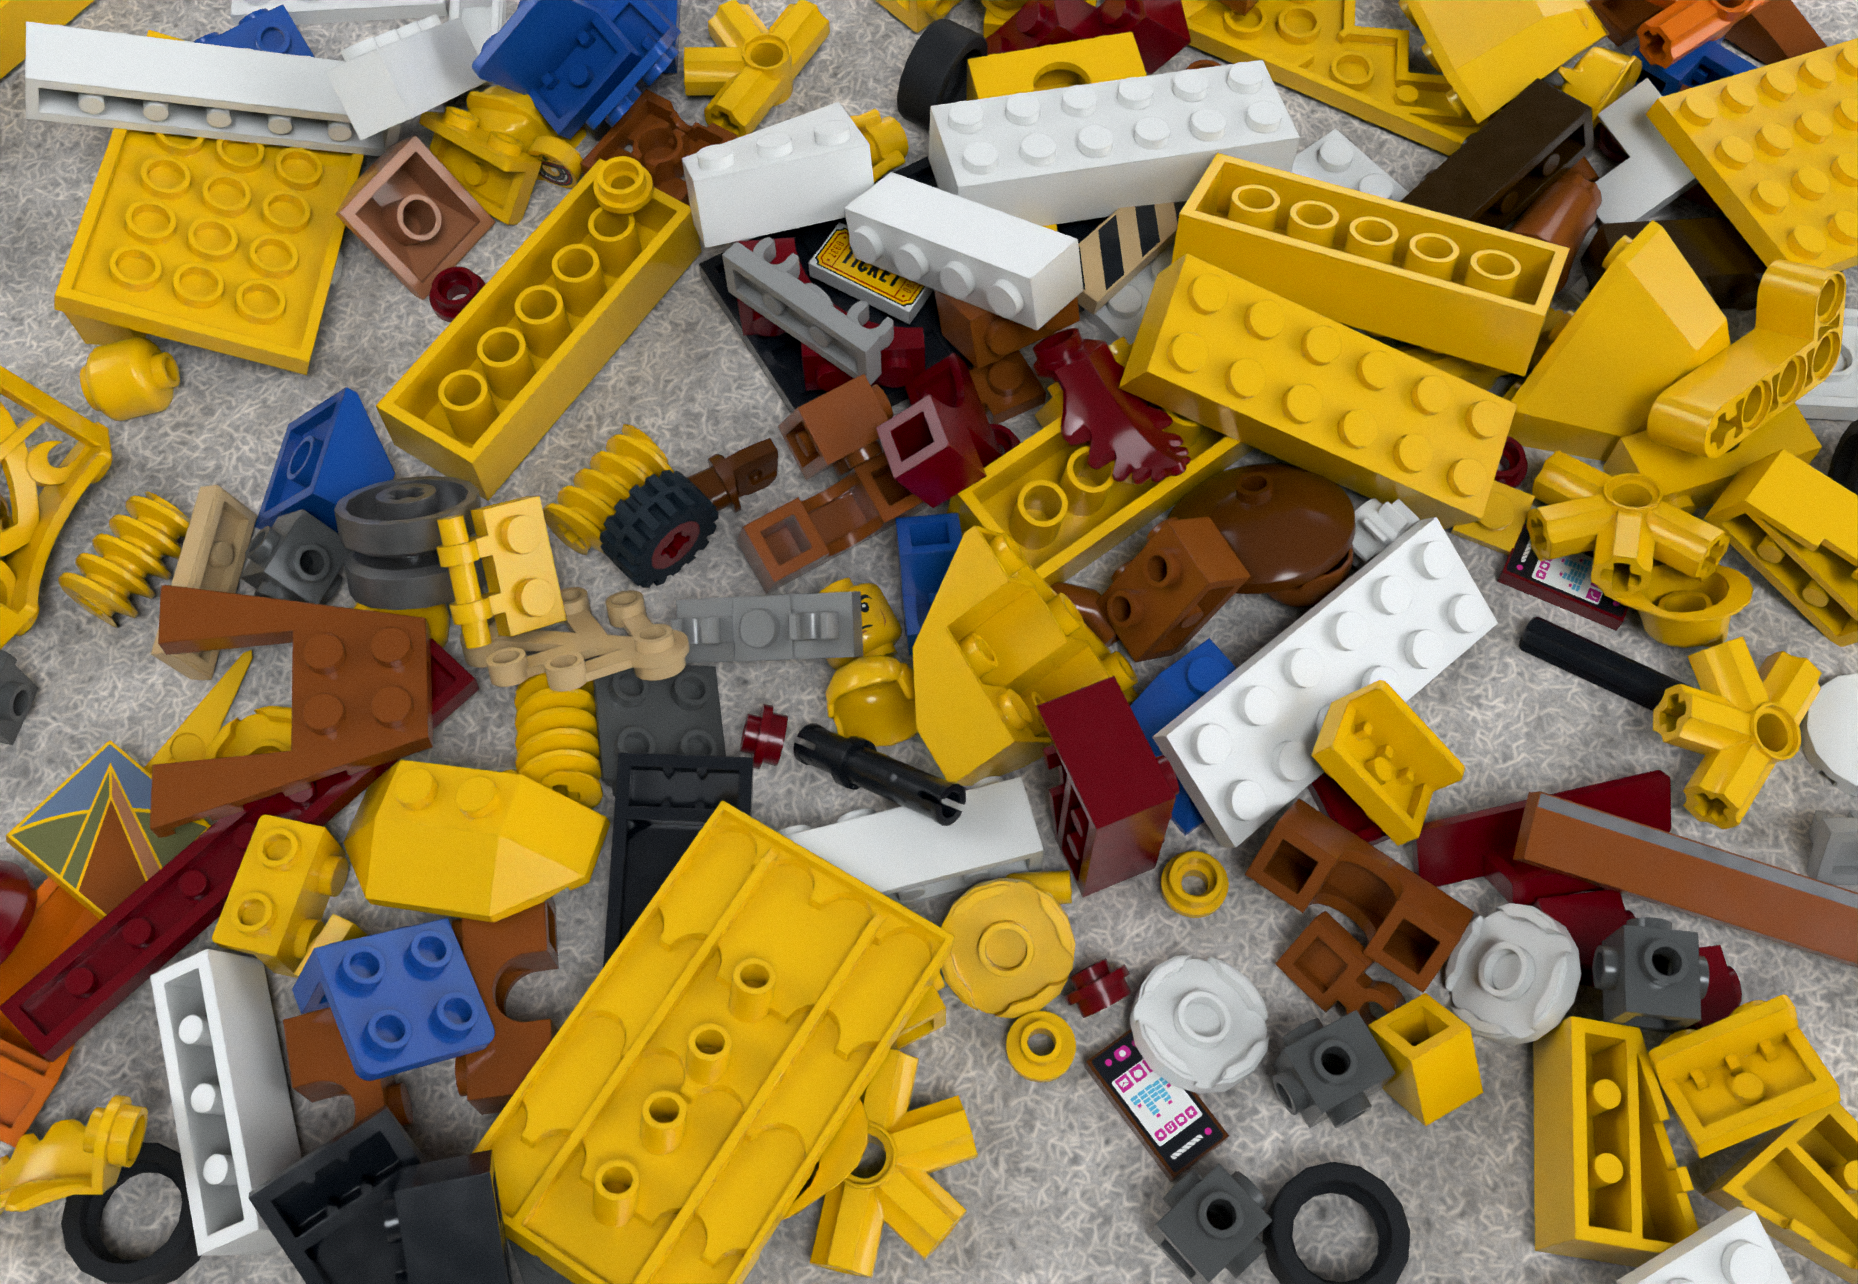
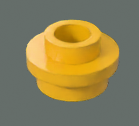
M627 156L614 157L604 162L598 170L593 186L599 205L605 210L616 214H628L642 209L651 200L654 192L653 181L649 171L636 159Z
M1186 851L1174 856L1166 864L1161 876L1160 888L1165 902L1172 910L1185 917L1202 918L1213 914L1222 906L1228 893L1229 882L1224 867L1217 859L1204 852ZM1188 876L1199 877L1205 883L1206 891L1201 895H1190L1183 889L1181 881Z
M1034 1011L1021 1016L1011 1026L1006 1039V1054L1010 1065L1020 1076L1033 1082H1050L1061 1077L1070 1068L1076 1052L1075 1036L1070 1026L1058 1015L1047 1011ZM1037 1034L1047 1035L1054 1043V1050L1045 1056L1036 1055L1029 1049V1039Z

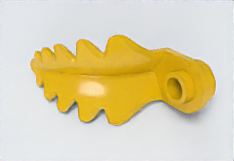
M116 1094L111 1098L106 1108L96 1107L87 1126H84L76 1119H66L54 1123L41 1141L34 1133L23 1135L19 1139L12 1157L10 1158L8 1155L0 1158V1215L4 1210L23 1212L71 1195H103L110 1187L116 1185L121 1168H129L135 1162L147 1128V1108L132 1105V1100L129 1096Z

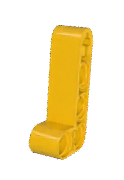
M1782 259L1776 260L1769 265L1762 276L1758 288L1755 329L1665 389L1657 397L1652 405L1647 423V433L1651 442L1716 459L1825 381L1837 364L1842 346L1846 298V278L1844 273L1838 270Z

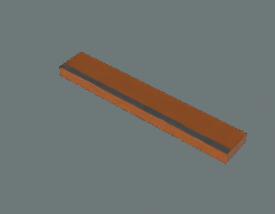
M1541 791L1528 793L1513 860L1858 968L1857 892Z

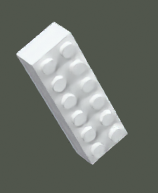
M1263 60L930 106L928 159L938 189L1037 225L1046 226L1108 217L1118 208L1187 201L1217 153L1292 172L1300 136Z

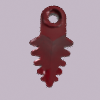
M1070 328L1050 335L1034 346L1033 351L1037 360L1033 367L1037 375L1052 378L1054 382L1060 384L1063 390L1062 437L1070 445L1091 441L1087 462L1092 469H1100L1109 462L1116 460L1112 473L1113 479L1121 482L1133 473L1132 480L1136 485H1142L1150 478L1152 482L1157 483L1166 477L1178 476L1185 472L1186 465L1189 464L1191 458L1187 456L1189 451L1186 447H1179L1183 444V439L1175 433L1162 431L1172 424V418L1164 411L1146 406L1149 401L1119 388L1125 367L1116 362L1104 340L1083 339L1078 328Z

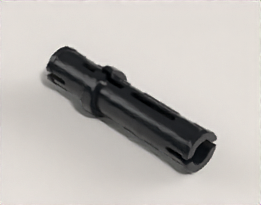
M810 723L804 726L797 735L799 738L814 743L816 747L813 750L794 743L793 748L796 759L805 765H812L830 773L835 783L845 788L857 790L862 787L931 818L942 826L953 824L963 812L942 803V799L948 798L965 805L966 792L963 786L877 752L875 745L858 736L844 738L817 723Z

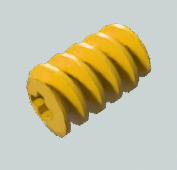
M623 424L622 434L613 435L608 439L606 444L607 452L600 451L591 457L589 463L591 469L584 468L575 474L573 480L575 487L569 485L563 487L558 492L557 500L559 504L550 503L543 508L545 522L552 532L565 545L582 555H587L591 547L605 554L600 547L603 544L600 541V533L607 530L603 524L608 516L616 513L614 506L619 500L625 501L630 496V489L635 485L642 487L645 485V479L653 474L659 478L662 471L671 470L674 473L663 451L650 437L632 425Z
M148 491L144 492L146 498L136 495L128 498L125 508L130 517L117 514L109 520V527L114 536L100 533L92 539V545L99 556L84 552L75 558V564L83 576L65 572L58 578L59 585L70 598L94 616L116 628L117 624L112 619L115 613L136 618L139 615L128 598L132 593L149 599L156 595L145 580L148 574L165 580L172 576L161 559L167 555L179 560L182 547L178 543V539L181 536H186L190 519L178 508Z
M546 672L529 677L519 684L514 697L517 711L515 715V727L517 730L515 737L517 750L515 766L517 773L593 809L599 805L603 797L602 786L599 782L601 765L598 760L600 755L597 739L593 680L586 682L577 689L559 692L549 688Z

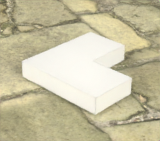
M1648 78L1598 114L1601 123L1628 156L1627 160L1595 182L1601 191L1602 202L1597 209V218L1602 224L1645 221L1699 183L1645 115L1655 101L1663 97Z

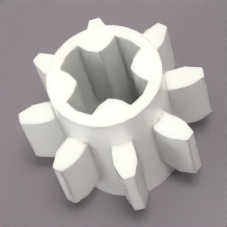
M1376 498L1365 502L1354 512L1356 528L1352 543V564L1358 570L1361 569L1418 523L1420 519L1400 499H1397L1392 505L1388 501L1382 505Z

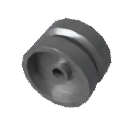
M408 477L375 483L355 490L340 499L334 512L339 540L345 548L353 550L348 554L344 567L349 594L354 601L371 608L389 610L427 608L455 601L448 567H440L436 547L442 545L437 520L448 516L464 515L468 537L476 536L470 510L481 508L479 489L469 481L454 477ZM480 558L474 561L481 588L487 582L482 559Z

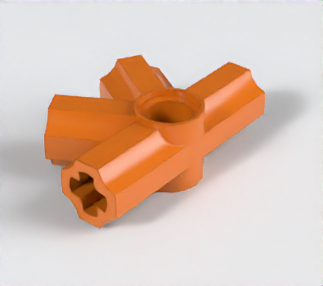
M1645 0L1664 10L1644 22L1638 28L1636 33L1640 42L1639 51L1650 65L1657 64L1667 69L1708 41L1722 38L1737 22L1771 0Z

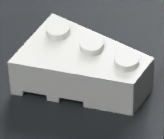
M839 102L731 141L704 147L697 153L682 158L693 224L705 248L846 218L844 207L874 185L870 144Z

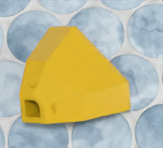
M1586 0L1398 1L1405 16L1415 28L1419 26L1426 40V43L1421 46L1425 56L1439 73L1443 72L1445 78L1452 86V89L1445 93L1450 104L1464 121L1473 116L1477 124L1485 122L1500 111L1503 106L1516 98L1537 78L1542 80L1557 73L1560 66L1566 67L1609 35V32Z
M1652 220L1634 239L1624 235L1613 246L1602 263V267L1606 271L1577 311L1574 312L1571 309L1567 311L1548 336V341L1552 345L1522 384L1517 381L1502 397L1517 404L1508 436L1517 440L1521 446L1552 452L1559 450L1569 455L1607 461L1620 438L1647 430L1648 416L1652 405L1665 389L1730 346L1727 318L1665 229Z
M976 525L964 533L912 649L916 729L946 780L956 782L961 786H973L985 777H1000L1033 763L1043 757V748L1053 745L1045 727L1043 728L1039 722L1037 705L1115 676L1129 706L1139 695L1133 687L1138 683L1137 675L1126 658L1118 651L1111 653L1110 649L1084 623L1080 612L1065 594H1057L1027 563L1023 551L1010 535L1005 532L1000 534Z

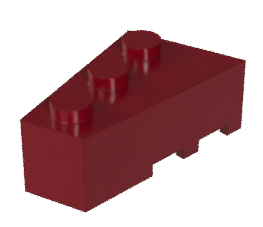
M1115 676L1037 705L1039 722L1043 728L1045 727L1053 744L1043 748L1044 763L1049 770L1055 767L1059 769L1060 785L1048 789L1054 836L1082 897L1154 869L1162 844L1165 841L1164 837L1169 820L1172 818V810L1176 800L1175 795L1179 794V785L1168 759L1164 755L1155 757Z

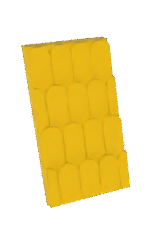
M722 800L472 1152L476 1153L492 1149L506 1237L531 1255H536L540 1258V1261L574 1284H742L758 1261L760 1252L812 1175L816 1163L889 1054L890 1047L938 976L941 966L952 951L955 936Z

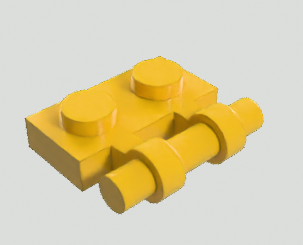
M525 496L470 510L476 536L468 537L464 515L448 516L437 520L442 545L436 547L440 567H448L455 602L449 605L452 619L455 625H461L467 649L478 648L492 643L487 619L493 615L498 635L508 637L567 620L540 496ZM480 558L482 559L489 592L481 594L474 561Z

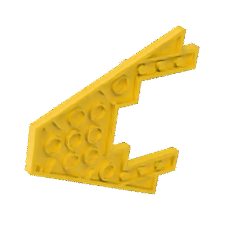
M1181 0L1191 38V43L1188 45L1233 64L1263 60L1273 81L1448 156L1456 152L1469 135L1478 132L1500 112L1498 111L1480 124H1477L1473 116L1464 121L1446 97L1445 93L1452 89V86L1444 75L1408 72L1409 30L1355 26L1356 0H1259L1245 16L1216 0ZM1552 85L1553 87H1555V88H1557V89H1559V90H1560V88H1561V86Z

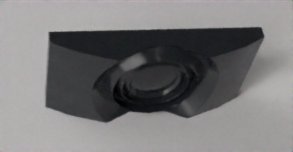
M618 752L603 967L720 802L723 800L752 817L753 757Z
M384 1105L249 1192L248 1198L306 1284H395L396 1272L407 1269L402 1242L388 1243L383 1217V1197L394 1195L399 1168L427 1163V1161L389 1108Z

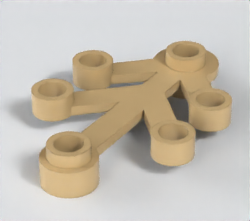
M580 587L560 590L567 620L559 623L565 624L571 632L532 630L512 637L499 636L493 615L487 619L492 639L491 644L467 649L463 632L460 635L465 662L472 667H487L493 685L498 687L514 686L524 682L529 677L546 672L549 688L559 692L577 689L586 682L633 668L635 676L642 680L656 681L667 679L677 675L685 668V657L690 650L688 637L685 633L673 630L671 626L666 624H653L648 619L643 594L634 590L615 593L605 601L610 624L614 627L624 628L629 636L608 635L591 614L587 590ZM525 651H537L540 653L526 657ZM596 656H600V657H597V658H594V659L585 661L586 659L593 658V657H596Z

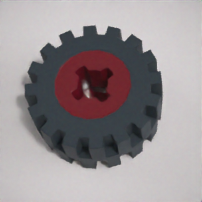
M671 470L662 471L659 478L655 474L647 477L645 485L642 487L635 485L629 490L630 496L625 501L619 500L614 506L616 513L608 516L603 524L607 530L600 533V541L603 543L600 546L602 551L637 586L641 585L643 588H650L653 583L656 586L665 583L667 576H674L681 570L683 565L689 564L696 558L694 555L698 550L705 549L709 543L706 539L707 536L714 534L717 527L714 523L718 519L717 507L679 471L673 473Z

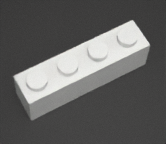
M437 14L418 22H412L398 29L390 30L379 36L368 38L341 50L340 52L345 63L325 71L360 140L412 119L487 82L480 79L472 70V63L478 54L461 18L458 17L441 23Z
M890 172L844 207L850 236L849 242L854 258L1034 330L1040 329L1083 291L1078 239L902 175Z
M999 776L985 777L973 786L966 787L965 805L948 798L942 799V803L963 811L956 822L949 826H942L933 819L902 806L878 813L873 809H858L842 815L837 820V823L815 829H811L807 825H795L778 831L781 835L903 906L966 891L976 884L1000 877L1005 878L1011 873L1041 871L1044 853L1021 777L1006 781Z
M206 949L150 975L198 1256L254 1255L280 1244L249 1200V1192L293 1165L302 1157L264 964L257 958Z

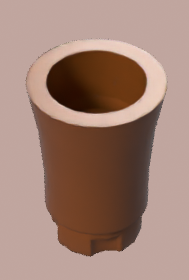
M1567 171L1537 198L1508 230L1512 233L1570 248L1555 294L1560 292L1566 285L1574 259L1584 238L1595 223L1597 209L1602 202L1601 191L1597 184L1586 180L1578 172Z

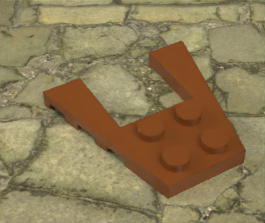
M161 585L158 644L166 655L293 643L291 751L153 765L150 829L158 838L176 834L175 827L208 816L212 821L244 811V804L283 792L286 797L310 789L311 782L345 770L348 775H352L432 748L431 629L426 618Z

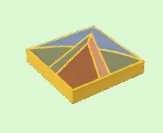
M109 740L6 835V842L98 919L102 920L211 827V825L202 818L175 827L176 834L158 838L150 829L152 775Z

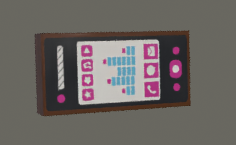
M1132 1029L1086 1061L1084 1068L1170 1182H1173L1228 1139V1133L1197 1093L1171 1085L1150 1069L1135 1046Z

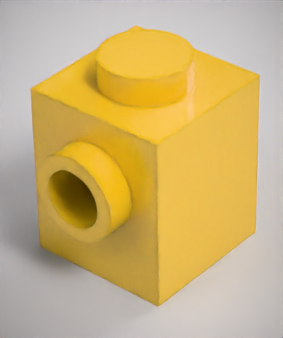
M1427 993L1418 996L1368 1025L1369 1031L1396 1073L1382 1089L1424 1126L1431 1124L1483 1093L1470 1026Z

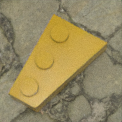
M1785 449L1741 468L1704 519L1709 524L1730 534L1729 543L1826 638L1840 647L1857 643L1858 495Z
M1570 1016L1562 1020L1558 1026L1537 1041H1533L1535 1251L1638 1268L1697 1232L1699 1228L1687 1192L1694 1190L1687 1167H1678L1663 1123L1669 1120L1670 1116L1651 1065L1640 1028Z
M1837 1102L1774 1128L1701 1195L1727 1211H1731L1737 1206L1755 1211L1765 1232L1769 1236L1851 1284H1858V1122Z

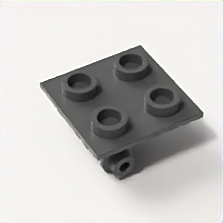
M686 665L677 675L656 681L642 680L636 677L634 669L630 668L593 680L601 778L607 786L612 787L613 796H615L618 752L726 756L716 667Z

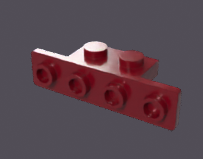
M1662 770L1650 771L1550 794L1666 832H1670L1672 828L1671 780ZM1527 800L1423 823L1419 838L1412 840L1414 873L1435 887L1484 876L1509 903L1532 906L1538 898L1569 895L1586 890H1607L1606 888L1513 860Z

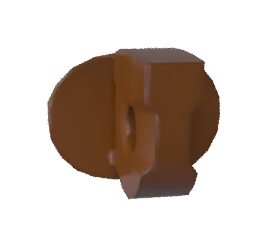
M771 438L739 450L726 459L723 455L715 454L708 458L709 468L687 478L717 507V511L730 506L732 511L736 513L741 510L738 497L750 495L764 489L775 480L778 468V450Z

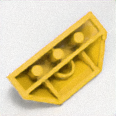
M399 760L368 786L343 844L364 896L370 904L495 923L538 905L567 887L571 891L588 884L611 823L606 816L521 774Z

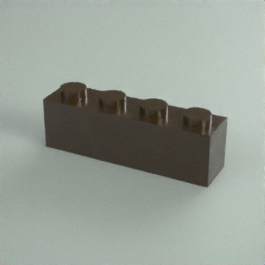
M1537 78L1516 98L1503 106L1502 110L1478 132L1469 135L1461 147L1437 169L1429 171L1422 178L1419 185L1400 202L1503 230L1594 148L1592 108Z
M1727 217L1655 221L1665 229L1720 309L1735 308L1739 311H1748L1756 308L1759 284L1767 267ZM1651 221L1601 224L1580 259L1590 292L1605 273L1606 269L1602 267V263L1613 246L1624 235L1634 239Z

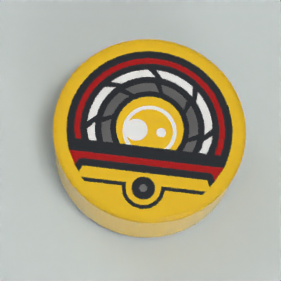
M542 135L534 139L527 151V154L542 161L538 173L540 178L564 188H572L576 185L582 174L580 163L583 158L570 144L554 136Z

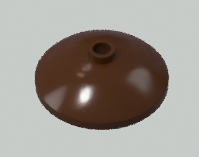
M1281 463L1250 464L1219 472L1205 479L1185 494L1173 507L1168 518L1178 517L1180 520L1210 517L1251 576L1238 589L1237 594H1262L1282 591L1300 586L1320 577L1338 564L1346 555L1353 543L1356 528L1354 507L1341 487L1324 476L1309 472L1295 465Z

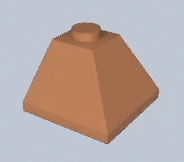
M416 135L391 145L354 182L335 214L407 289L421 300H424L429 295L434 278L441 271L455 267L496 222Z

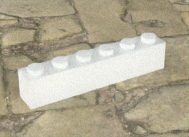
M26 21V119L381 156L391 145L398 143L402 125L400 123L363 140L359 139L325 72L345 63V61Z

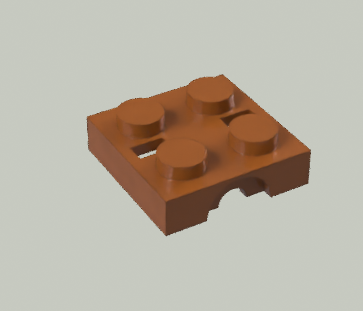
M646 89L621 119L581 161L580 165L584 176L600 158L604 161L619 156L634 158L649 171L655 188L690 206L686 181L680 179L684 175L682 158L695 154L704 147L722 144L738 137L736 134L713 122L708 127L697 122L693 126L688 125L674 110L671 101ZM628 143L633 145L631 153L624 150Z

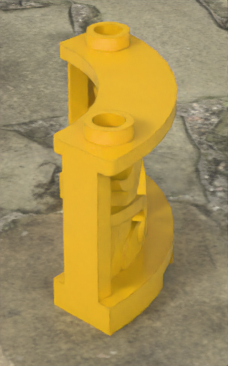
M0 365V394L33 413V415L16 425L0 401V462L10 493L13 524L0 532V557L7 555L5 562L0 559L1 649L14 635L22 636L37 619L40 609L38 596L41 579L56 538L75 504L89 484L97 483L107 473L111 466L113 455L109 429L99 422L93 423ZM46 421L78 440L58 468L49 464L47 456L54 446L62 443L61 441L42 442L26 448L24 442L32 432ZM36 486H45L38 496Z

